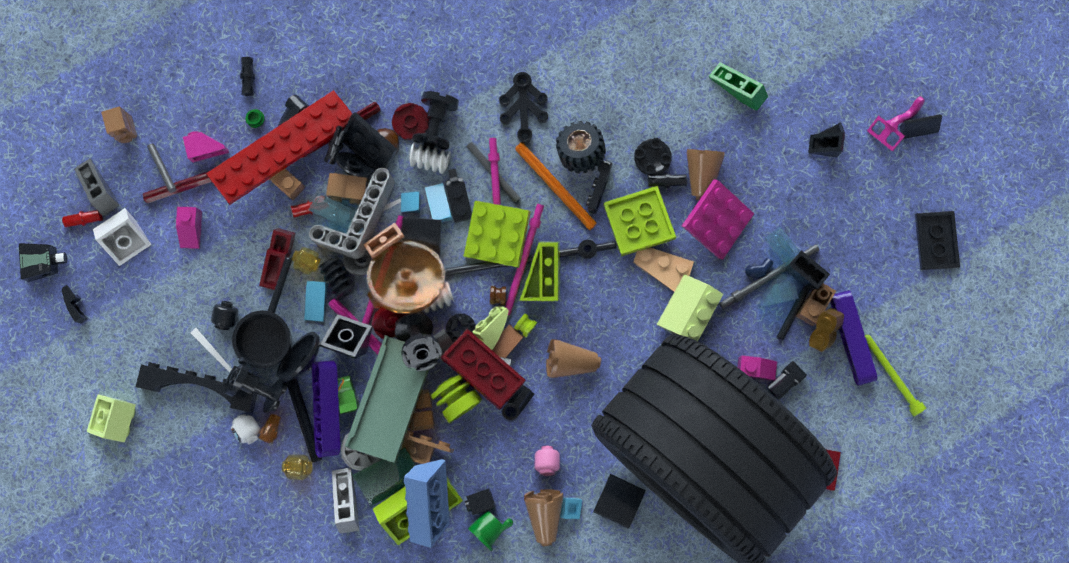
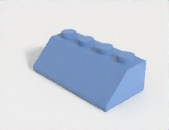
M443 459L416 465L404 477L410 542L430 548L450 525L446 461Z

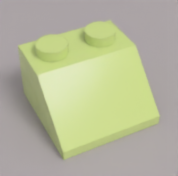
M98 394L87 432L104 439L125 442L130 433V423L135 415L136 404Z

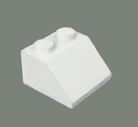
M126 208L93 229L96 241L119 266L151 245L137 221Z

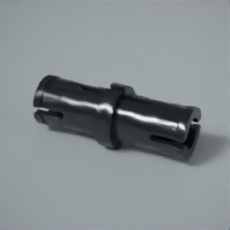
M242 57V70L240 74L242 82L241 95L253 96V80L255 79V74H253V58Z
M336 126L333 138L328 143L329 148L324 158L326 163L328 160H330L329 164L334 165L336 163V155L344 146L343 141L348 132L346 128L342 130V126Z
M665 173V175H648V187L665 186V188H669L670 186H687V174L670 175V173Z

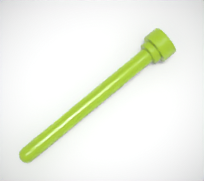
M866 334L865 337L869 348L910 404L908 405L909 411L913 417L927 409L923 402L914 398L870 335Z

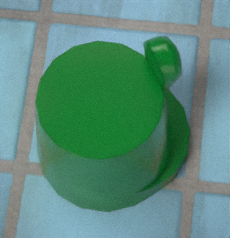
M487 510L468 529L492 552V545L503 531L513 525V520L508 518L502 524Z

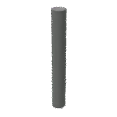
M153 143L149 144L147 148L170 193L175 192L176 187Z

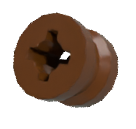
M491 286L490 305L500 303L505 306L506 286L501 288Z

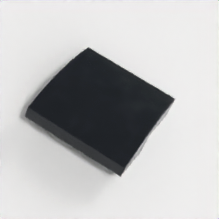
M403 217L402 233L405 237L402 238V255L440 258L442 220Z
M610 474L593 513L629 529L646 490Z

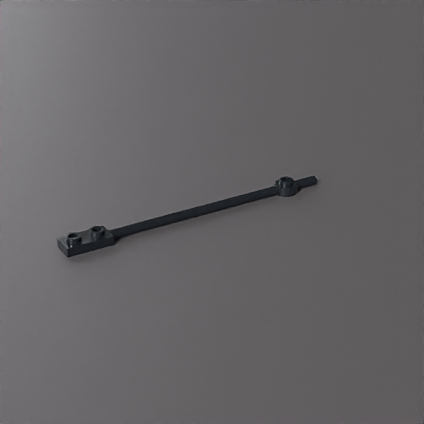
M583 240L576 248L560 250V258L580 255L584 259H591L599 251L616 249V242L595 244L592 240ZM585 246H590V247H591V251H590V252H586V251L584 250V247H585ZM535 254L529 255L527 263L533 261ZM482 262L427 271V266L424 265L388 271L391 291L429 285L428 279L508 265Z

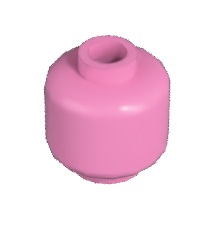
M542 446L535 453L536 471L543 476L555 475V472L560 469V453L554 450L552 446Z

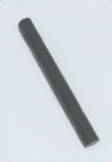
M470 142L466 147L491 175L490 162L473 142ZM499 174V185L515 203L518 202L521 198Z

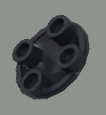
M659 138L643 141L635 150L634 161L642 173L659 175L669 168L672 161V153L670 148Z

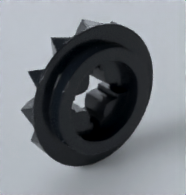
M464 313L455 314L449 318L446 324V333L452 342H455L462 335L459 331H453L458 328V321L462 326L469 325V327L464 329V332L467 329L471 332L476 329V324L469 315Z

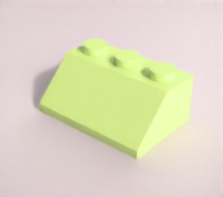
M683 275L657 325L671 334L683 335L698 341L719 304L723 293L704 282Z

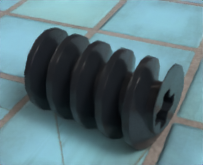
M340 257L329 259L318 267L321 268L320 273L325 275L324 280L329 281L328 287L333 288L331 293L337 294L335 296L336 301L351 295L354 292L352 288L355 286V283L348 284L352 279L351 277H344L348 271L340 270L344 264L337 265Z

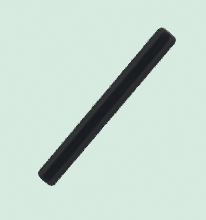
M297 378L286 381L311 462L321 461L322 457H317L315 452L314 431Z

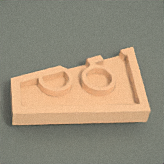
M651 247L637 251L633 261L634 264L673 292H675L683 275L690 276L694 263L693 261Z

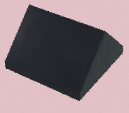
M337 314L321 341L320 347L356 359L367 352L372 326Z

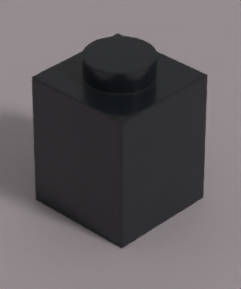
M490 488L466 496L467 500L464 501L467 511L472 512V515L496 507Z

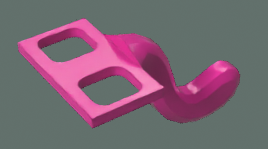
M921 96L916 98L908 111L897 115L891 120L885 121L882 117L878 116L867 131L891 151H894L905 137L898 131V125L913 118L922 108L925 99ZM877 121H881L885 125V129L880 135H877L872 130ZM892 132H895L900 137L894 146H891L886 141Z

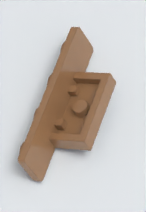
M407 430L398 457L424 464L431 462L435 448L453 453L454 449L449 448L450 444L439 441L438 444L431 442L432 438L421 435L420 438L414 437V432Z

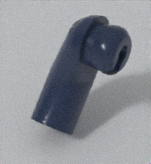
M766 258L761 265L747 266L745 273L752 278L764 277L774 263Z

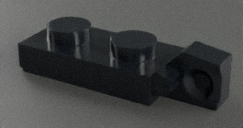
M601 161V165L598 167L599 178L595 177L592 186L594 192L588 196L586 202L590 213H597L613 166L610 162Z
M456 169L448 170L450 180L446 181V189L454 223L471 220L472 212L465 182H463L462 177H457Z

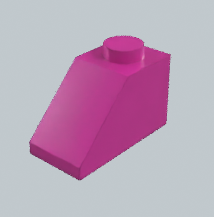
M190 132L188 136L183 137L187 157L193 163L229 153L228 148L202 132Z
M177 207L176 229L180 248L200 249L202 211L197 207Z
M743 355L738 357L737 367L749 377L773 381L776 379L777 361Z

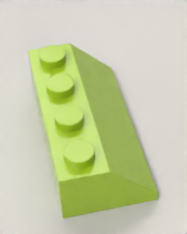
M447 477L448 507L451 510L461 503L463 499ZM406 487L373 508L379 524L397 545L410 538L408 533L407 501L405 500Z

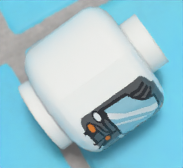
M243 414L233 420L231 431L239 443L252 444L258 439L260 427L253 416Z

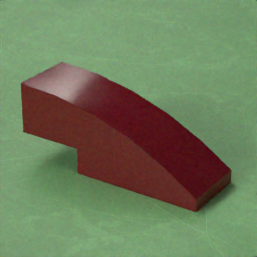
M280 228L273 230L259 286L275 290L284 259L290 257L295 232Z

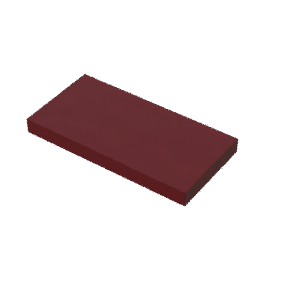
M468 329L441 356L445 363L499 410L526 382L519 373Z

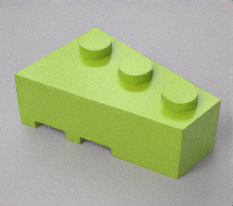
M560 242L538 243L519 301L560 300Z

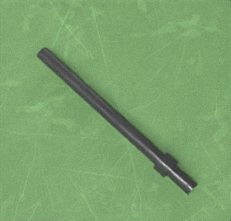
M815 244L805 250L804 253L810 257L820 250ZM794 258L740 291H734L730 297L719 303L720 307L725 309L735 302L742 301L744 296L786 272L788 265Z

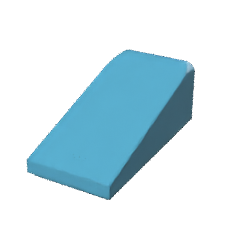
M443 183L425 187L432 219L442 220V222L452 220Z
M307 281L304 320L324 322L328 289L326 282Z

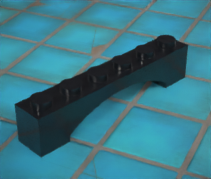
M148 362V366L141 364L135 386L137 388L160 392L161 388L170 385L196 384L220 394L231 404L230 408L251 413L254 411L257 393L248 394L239 389L231 397L223 393V390L228 388L224 386L226 379L220 382L216 381L215 376L205 374L204 378L197 377V372L186 370L185 374L178 372L179 368L167 366L165 370L160 369V364Z

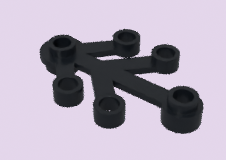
M519 72L513 78L514 85L499 97V104L507 107L510 104V99L519 91V99L506 113L500 115V122L503 125H508L511 122V118L520 109L521 129L518 130L517 137L520 142L526 144L532 140V131L528 128L527 108L537 116V120L540 123H546L548 119V113L539 109L527 98V91L536 97L539 105H545L548 97L531 84L532 79L528 73ZM525 79L526 83L520 84L519 80ZM544 96L545 101L541 102L538 98ZM502 98H507L508 102L502 103L501 100ZM544 114L546 115V119L541 120L539 116ZM507 116L509 120L504 122L502 117ZM526 133L529 137L527 139H523L521 137L522 134Z

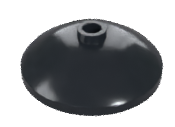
M309 332L291 347L290 352L280 363L277 370V378L280 381H291L312 369L320 347V337L317 333Z

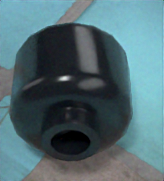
M222 301L221 304L214 305L211 322L214 324V327L221 330H230L231 327L236 325L238 309L229 301Z

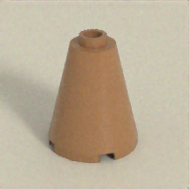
M687 149L692 196H696L695 200H700L714 179L717 180L725 152Z
M551 339L549 342L547 353L550 354L549 359H546V372L550 378L596 372L597 368H600L601 358L598 357L596 352L557 339Z
M541 489L540 493L534 494V491L524 494V501L536 542L540 543L541 546H550L552 542L556 541L563 492L560 494L559 490Z

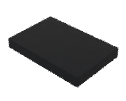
M356 112L351 114L345 127L348 132L343 143L374 171L379 168L388 169L398 149Z
M954 211L916 213L915 223L920 270L960 268Z

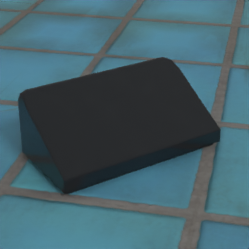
M942 115L904 121L899 126L901 133L905 136L903 139L938 133Z

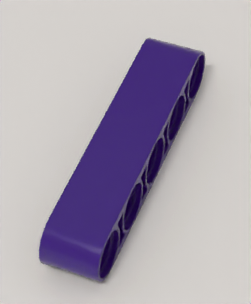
M850 290L836 293L831 299L830 304L833 309L844 314V321L839 328V333L854 381L857 386L877 381V372Z
M333 360L318 361L312 365L315 452L317 457L321 458L339 455L341 447L337 365Z

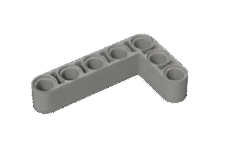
M379 168L373 173L347 234L321 225H315L309 231L310 239L321 248L354 259L362 257L366 250L363 244L371 239L395 184L394 178L388 170ZM361 228H364L361 233H358ZM340 239V241L334 245L335 241ZM357 245L354 250H351L352 246Z

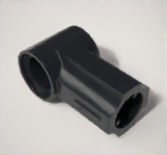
M794 361L788 364L781 371L782 374L767 387L778 400L807 376Z
M522 385L503 407L502 416L504 420L513 422L518 418L535 395L529 388ZM507 408H514L516 415L509 418L506 416L505 411Z

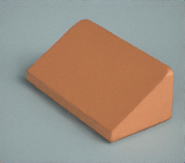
M393 223L363 245L370 256L375 258L405 236L396 223Z

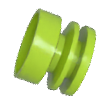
M460 375L449 378L430 395L433 400L440 396L442 397L436 403L437 407L445 403L447 404L442 414L448 423L455 421L483 400L476 389L468 393L466 392L470 384L468 382L461 384L464 378Z

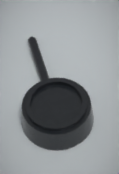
M290 257L284 259L268 311L260 310L247 314L237 323L232 336L234 352L239 359L245 358L249 360L250 367L263 369L281 363L290 352L292 346L290 329L285 321L275 314L292 263Z

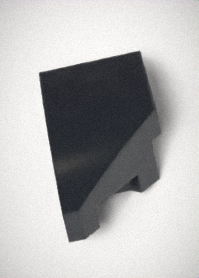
M65 285L62 288V295L66 308L73 320L82 324L87 320V317L76 304L81 300V297L75 295L70 287Z

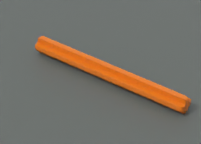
M524 143L518 144L515 148L518 154L588 230L593 229L597 224L596 221Z

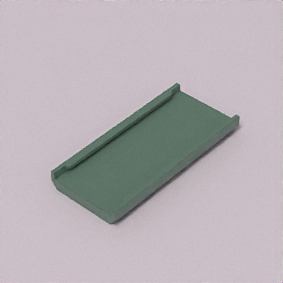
M385 335L345 447L396 463L429 369L417 371L416 368H408L401 356V350L405 342Z

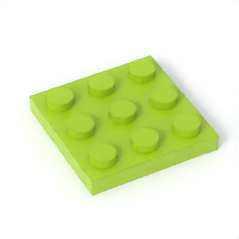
M658 186L603 203L621 256L676 240V235Z
M475 200L463 256L519 268L531 211Z

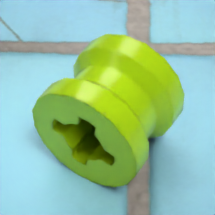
M525 313L516 323L514 329L520 330L526 338L538 322L529 319V315Z

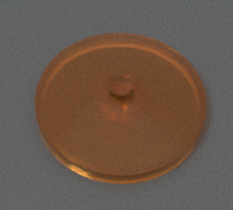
M412 241L396 242L378 256L372 258L367 270L368 288L375 301L390 311L397 313L418 312L431 306L441 295L445 285L444 265L440 257L426 245Z

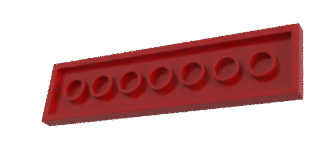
M333 90L206 174L227 203L231 205L332 138L336 126H342V130H344L352 112Z

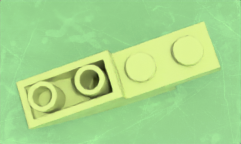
M502 306L494 307L489 312V316L485 320H481L472 332L491 350H493L503 332L509 310Z

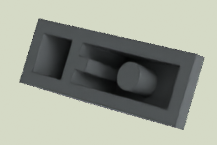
M90 158L74 168L90 203L103 216L119 206L115 195Z

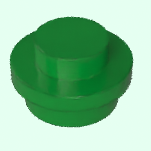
M252 109L246 114L245 120L250 127L259 128L263 125L265 116L260 110Z

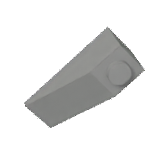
M352 469L333 470L335 525L340 534L359 531L358 508Z

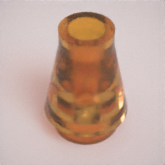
M270 414L258 432V439L273 444L274 440L277 439L281 417Z

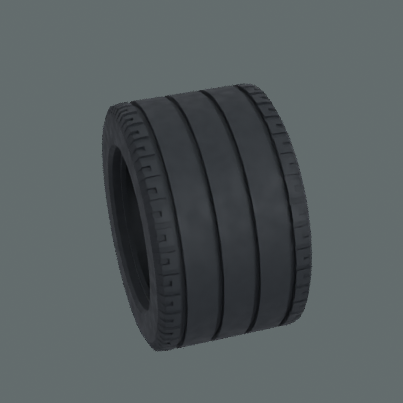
M670 334L664 339L661 346L641 366L642 369H639L622 388L623 392H618L602 411L604 416L598 415L591 424L594 434L642 483L724 553L738 563H765L766 558L764 556L770 557L786 538V533H790L806 514V510H809L826 490V486H829L837 476V469L830 455L818 439L761 385L702 343L683 335Z

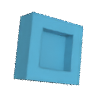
M563 498L560 517L564 519H580L582 499Z

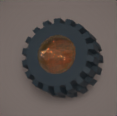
M578 121L577 124L572 122L570 123L571 126L568 127L566 125L563 127L564 131H560L558 133L559 137L556 138V149L562 165L568 168V171L572 172L575 170V173L580 174V171L588 173L587 170L591 169L593 171L595 166L599 167L601 161L605 159L604 154H606L601 130L597 129L595 124L591 125L587 121L586 123Z

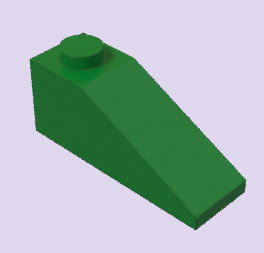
M721 62L709 75L710 79L737 100L756 111L768 98L762 83Z

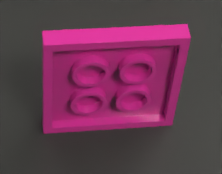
M714 179L682 227L718 259L723 260L754 213L721 182Z

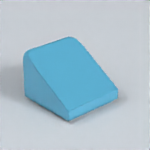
M420 192L401 193V213H420Z

